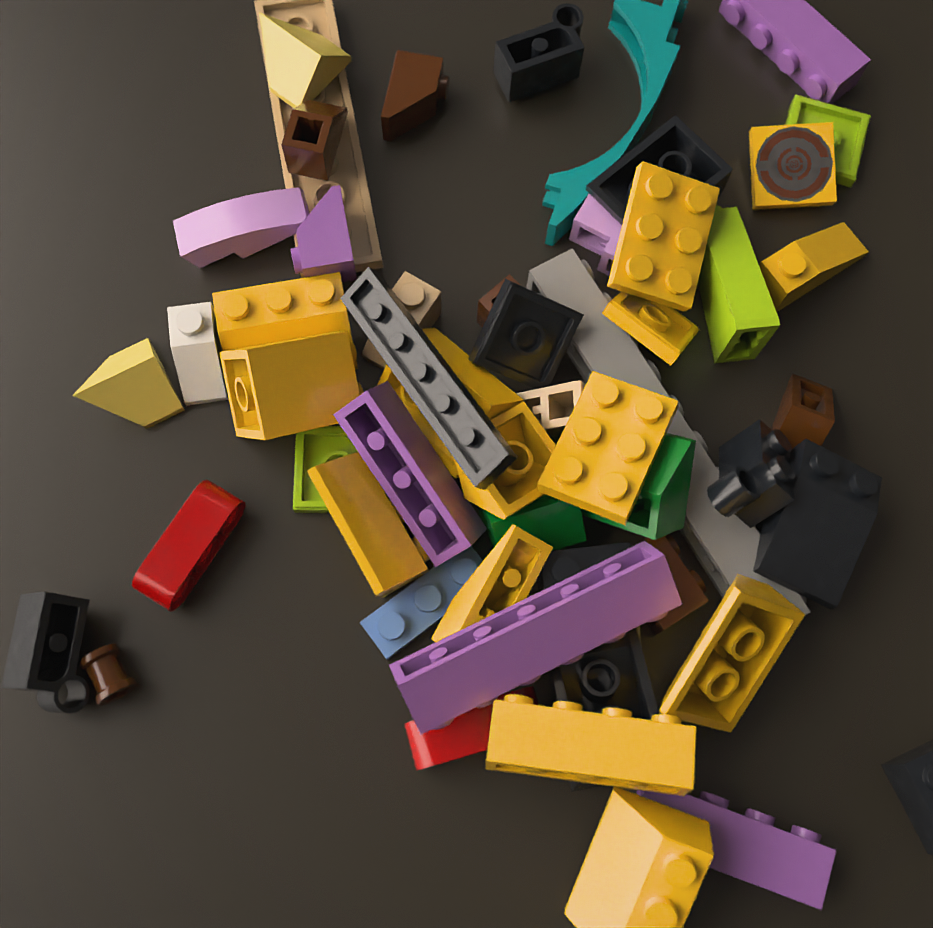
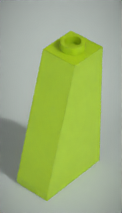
M716 206L698 279L714 363L755 359L779 328V317L738 208Z

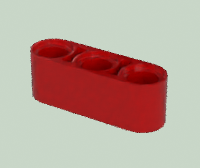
M203 480L193 490L138 568L132 580L133 589L168 611H175L188 597L238 524L245 511L246 503L210 480Z
M534 686L501 694L496 699L504 701L505 695H522L532 698L534 700L533 705H539ZM493 703L481 708L475 707L455 717L446 727L437 730L431 729L423 734H420L414 720L405 723L416 771L488 750Z

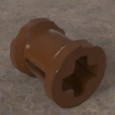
M116 643L100 647L84 656L78 662L80 671H87L98 693L95 698L98 706L107 705L126 696L138 685L135 678L128 677L118 657L120 648Z

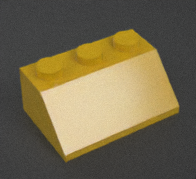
M340 272L212 293L217 332L222 351L339 331H348L349 339L353 341L348 310L340 299L345 294ZM357 360L354 364L355 369H358Z
M436 328L422 329L490 420L524 401L484 367L472 363L468 359L469 355ZM386 364L378 385L389 381L449 473L454 478H459L454 457Z
M359 452L334 459L307 470L376 596L384 598L429 571L424 562L430 560L416 537L410 538L402 524L405 522L391 500L388 499L383 488Z
M737 574L669 686L659 711L665 715L680 717L685 722L731 733L804 618L805 613L770 585Z
M613 787L566 904L564 914L577 928H682L714 856L709 821L622 788Z

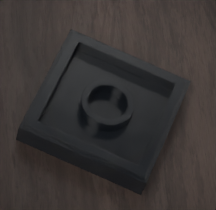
M505 278L468 359L476 365L535 389L548 387L584 314Z

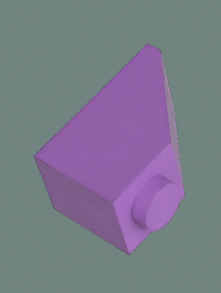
M340 185L331 186L296 230L298 247L291 248L295 274L303 273L304 278L340 272L342 282L357 280L341 188Z

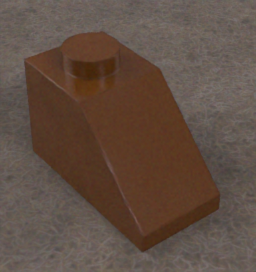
M401 50L396 51L381 114L383 140L392 141L437 114L439 100L447 99L450 76L443 75L442 57Z
M792 373L771 429L780 430L789 440L792 449L805 439L822 446L835 422L832 389Z

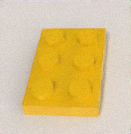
M644 161L636 167L607 287L683 312L691 309L720 188Z
M592 371L537 483L538 492L626 526L676 414L679 401Z

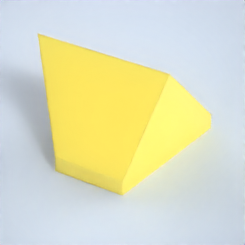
M259 12L270 91L291 107L295 108L307 100L313 101L352 61L351 55L322 35Z
M148 338L109 356L72 395L139 424L145 429L185 411Z

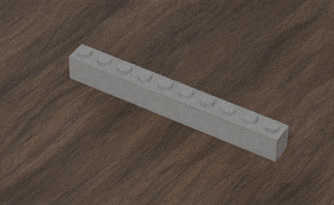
M573 248L529 270L526 288L584 314L566 352L586 383L592 371L678 400L675 396L668 395L660 383L661 376L657 367L652 361L645 360L638 349V341L602 314L612 299L607 293L600 291L594 282V274L586 260H580ZM678 402L676 414L667 433L696 440L684 528L679 529L722 599L737 574H741L770 585L807 615L810 613V610L805 604L807 601L806 597L753 572L760 534L755 526L749 528L734 514L730 517L723 516L710 502L707 488L719 480V467H715L708 456L707 445L703 437L697 431H692L683 418L684 411L680 402Z

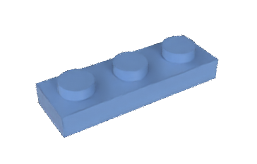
M472 546L439 566L433 567L360 622L387 661L441 621L453 597L483 562Z

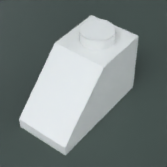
M204 302L167 307L170 347L184 403L188 406L229 400L219 355L222 348L212 303Z

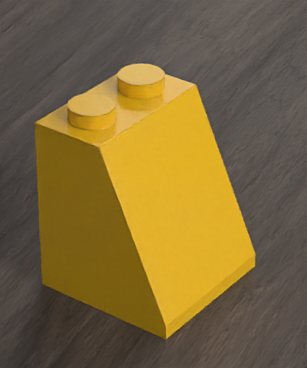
M348 331L330 332L219 352L235 432L238 437L269 440L338 424L333 414L364 393L362 386L357 382L354 367L357 353L353 341L349 339Z

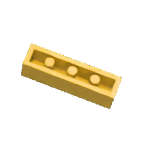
M505 695L504 701L494 700L486 769L685 796L694 789L696 726L682 725L680 717L657 714L652 715L651 720L632 718L631 711L621 708L602 709V714L582 711L583 706L581 704L568 701H556L553 703V707L533 705L534 700L532 698L522 695Z

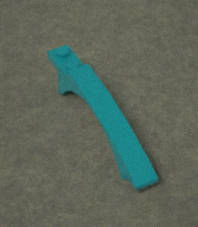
M643 0L614 1L608 28L628 51L636 68L641 88L640 113L631 129L609 151L582 166L549 174L545 189L551 191L546 192L542 206L554 210L548 224L545 244L553 246L572 228L575 216L588 194H590L586 190L587 184L631 151L650 124L673 71L680 49L679 45L674 44L678 29L673 28L672 25L674 21L682 22L689 0H664L662 6Z

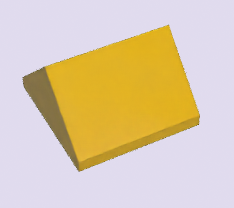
M524 401L490 420L518 458L486 490L475 488L455 460L464 499L503 520L545 495L538 492L537 483L556 446Z

